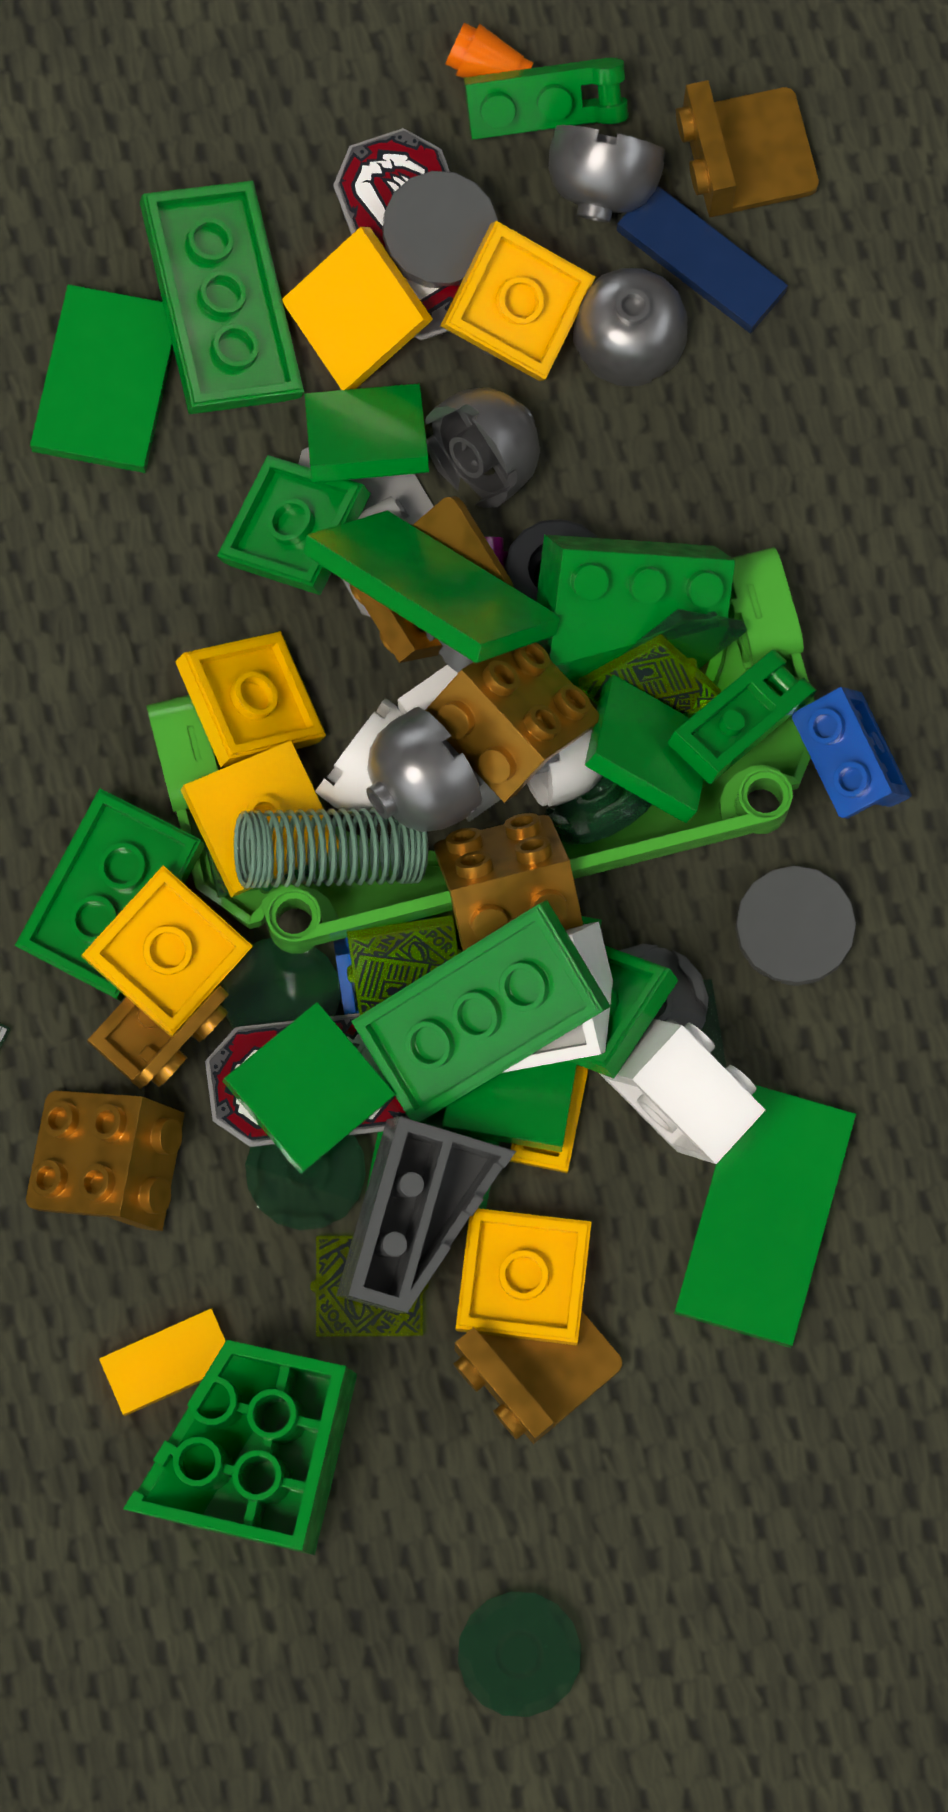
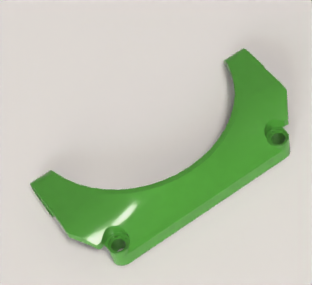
M775 547L732 557L735 560V568L727 619L732 628L729 630L726 622L722 628L726 629V632L720 633L722 636H718L719 639H716L713 644L710 662L702 682L704 690L702 697H700L699 692L687 715L688 718H691L711 701L700 700V707L697 708V698H715L771 650L777 651L787 661L785 668L798 681L805 678L809 682L801 656L804 646L799 620L783 565ZM705 687L708 689V697H706ZM770 687L780 697V695L772 687ZM189 695L146 705L173 812H177L181 830L205 842L183 797L181 788L184 784L225 767H220ZM814 697L806 705L814 702ZM792 715L712 784L703 779L698 811L687 823L678 820L625 789L615 799L587 817L558 830L557 834L570 860L573 878L576 879L752 833L769 834L777 830L786 819L793 799L792 790L799 788L811 759L792 720ZM764 789L770 791L776 796L779 807L770 813L756 811L751 807L747 796L755 790ZM336 826L335 834L339 840V827ZM346 831L347 848H348V868H347V876H348V879H350V877H351L350 862H349V836H350V832ZM357 835V840H358V870H357V875H358V878L360 879V878H361V874H362L361 868H360V858H359V838H360V836ZM368 839V847H369V848H370V839ZM379 842V869H378V875H379V878L381 879V877H382V869H381V862H380V842ZM205 845L192 869L195 887L199 895L249 929L260 927L267 922L274 944L281 950L291 954L304 953L315 945L453 910L450 893L438 864L435 851L428 850L425 875L419 883L399 884L397 881L393 884H388L385 880L382 885H379L376 881L372 885H368L365 881L362 885H357L354 881L349 886L345 882L341 886H337L334 882L331 886H326L324 883L320 886H315L312 882L309 887H306L303 883L299 887H295L291 883L289 887H284L280 884L278 888H274L270 883L267 888L255 887L231 898L227 888L217 884V881L224 882L223 879L218 877L219 871H214L217 867L213 866L215 862L213 858L211 860V854L207 845ZM337 852V871H336V874H337V878H338V880H339L341 871H340V867H339V855H338V852ZM369 855L368 877L370 879L372 876V870L370 866ZM327 856L326 876H327V879L329 880V878H330V869H329V860H328V856ZM390 859V866H389V872H388L390 878H391L392 875H393V871H392V867H391V859ZM316 861L315 871L317 880L320 875L318 861ZM298 869L294 871L296 881L299 874ZM219 890H222V891H224V892H226V893H225V894L219 893ZM290 909H301L306 911L312 920L305 931L298 934H290L284 932L278 926L280 917Z

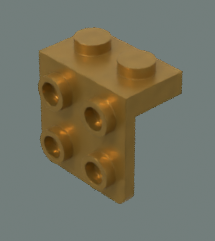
M708 80L686 85L683 107L676 108V121L682 142H690L694 158L689 163L691 180L696 195L703 194L709 218L813 195L816 192L819 179L797 97L792 89L782 87L714 102Z
M459 497L443 498L412 525L513 587L510 577ZM350 584L352 594L365 606L379 629L382 643L388 651L394 654L399 663L439 655L438 652L443 645L438 639L435 638L429 641L424 630Z
M536 642L479 663L472 662L453 678L425 710L445 727L451 735L446 740L459 754L463 753L473 770L504 803L515 796L550 758L590 731L599 720V713L590 703L588 696L571 683L550 660L546 650Z
M534 813L518 814L507 819L503 825L483 830L463 828L453 831L446 839L434 844L436 858L450 893L463 951L548 900L565 930L583 926L570 860L549 816H538Z
M221 986L212 991L171 1037L126 997L90 1036L87 1042L139 1089L146 1086L150 1081L160 1087L187 1059L179 1050L191 1036L200 1043L229 1013L220 1005L229 993Z
M52 1091L48 1094L44 1103L26 1195L27 1205L38 1211L108 1217L141 1229L163 1231L166 1210L171 1201V1184L177 1152L182 1142V1126L185 1113L142 1096Z
M582 1310L578 1345L479 1334L473 1327L455 1342V1352L460 1358L453 1363L459 1373L476 1392L485 1386L500 1405L493 1412L516 1440L525 1434L533 1445L614 1377L622 1367L620 1355Z

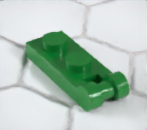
M601 58L465 77L464 87L472 140L553 129L557 125L574 126L595 122L616 124L629 118L628 101L625 97H621L620 83L625 80L624 61L619 58ZM595 84L598 86L599 98L582 100V85Z
M771 650L676 729L667 744L709 784H712L786 721L795 711L803 708L816 694L817 689L805 678L798 681L785 668L787 661L777 651ZM770 687H772L780 695V697Z

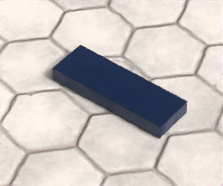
M657 186L656 191L644 205L632 212H627L617 223V232L750 334L787 292L788 285L659 186Z

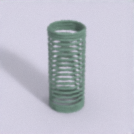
M333 808L328 809L327 812L324 809H318L316 812L313 809H308L306 812L302 809L294 812L291 809L285 813L282 810H276L274 813L271 810H266L264 813L260 810L242 811L236 820L234 831L235 868L238 880L245 889L249 887L267 888L270 883L274 888H278L280 884L284 887H289L291 883L295 887H299L301 883L309 887L312 882L315 886H320L322 883L326 886H331L333 882L337 886H341L343 882L349 886L354 881L357 885H362L364 881L368 885H372L375 881L382 885L385 880L388 884H393L395 881L399 884H415L422 880L426 872L428 834L427 831L420 832L407 828L400 824L393 816L384 819L374 808L369 810L360 808L358 811L355 808H350L348 811L344 808L336 811ZM299 815L303 816L301 822L298 817ZM267 816L271 817L269 823L267 820ZM389 821H390L391 828H392V829H391V837H390V846H389V836H388V831H387V826H388V822H389ZM347 822H348L349 829H350V836H349V862H350V870H351V877H350V879H348V876H347V868H348V848H347V837H346V826H347ZM368 822L371 828L370 848L368 847V837L366 832ZM378 822L380 823V826H381V835H380V862H381V869H382V877H381V879L379 878V875H378V869H379V840H378V834H377V825H378ZM357 823H359V826H360L359 858H360V868H361V872H362L360 879L358 878V875H357V870H358V840H357V834H356ZM326 824H327L328 830H329V839H328V860H329V869H330V878H329V880L327 879V876H326V868H327V849H326V839H325V827H326ZM337 824H338L339 832H340V834H339V850H338V855H339V867H340L341 874H340L339 880H338L337 874H336V871H337V842H336L335 829H336V825H337ZM305 825L307 826V831H308V843H307V858H308V869H309V878H308V880L306 879V876H305V863H306L305 840H304V829H305ZM316 825H317L318 833H319V836H318V864H319L320 875H319V879H318V880H317L316 874H315V871H316V844H315L314 832H315V826H316ZM284 826L287 833V881L284 876ZM295 826H296L297 835H298V838H297V863H298V871H299V874H298V879H297V881H296L295 874H294V870H295V848H294V838H293V834H294V827H295ZM274 827L277 836L276 862L278 874L276 881L273 874L274 852L272 835ZM369 855L370 866L372 870V876L370 879L368 877ZM390 859H391V867H392V871H393V875H392L391 878L389 877V874H388V872H389V866H390Z

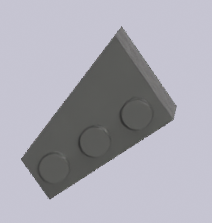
M400 1116L387 1119L336 1296L394 1313H408L451 1249L450 1245L469 1217L474 1215L484 1200L482 1199L502 1168L507 1166L516 1151Z

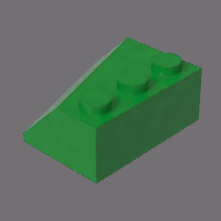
M544 534L536 602L559 615L560 621L556 635L536 643L546 650L550 660L571 683L580 688L586 695H588L587 691L596 680L598 681L589 694L598 692L606 678L605 675L612 676L613 674L609 673L614 672V670L617 671L621 679L625 680L620 670L623 669L629 683H632L626 668H629L634 681H639L632 666L655 662L662 675L665 672L659 661L663 662L667 673L670 672L665 662L666 659L672 671H675L670 660L671 658L677 670L681 669L679 663L683 668L702 664L728 619L735 560L717 547L710 545ZM677 611H679V612H680V611H681V612H684V613H682V614H680V615H678V616H676V617H674V618H672V619L667 620L668 618L673 617V616H672L673 614H674V616L677 615V614H679ZM689 613L699 615L700 617L675 624L676 627L711 617L703 620L706 621L705 624L701 623L698 626L687 629L681 628L670 633L650 634L653 630L655 632H662L661 628L657 629L658 626L661 627ZM690 614L686 618L675 621V623L691 619L694 617H690L692 615ZM672 623L664 627V631L674 630ZM658 647H663L666 652H659ZM654 648V652L670 654V656L627 664L636 658L638 660L640 657L648 658L649 654H654L650 652ZM654 664L638 667L640 670L650 668L654 671L652 675L644 676L643 679L658 676Z
M226 1340L187 1404L188 1409L169 1440H165L153 1459L155 1463L139 1489L133 1491L123 1510L315 1556L358 1374L347 1366Z

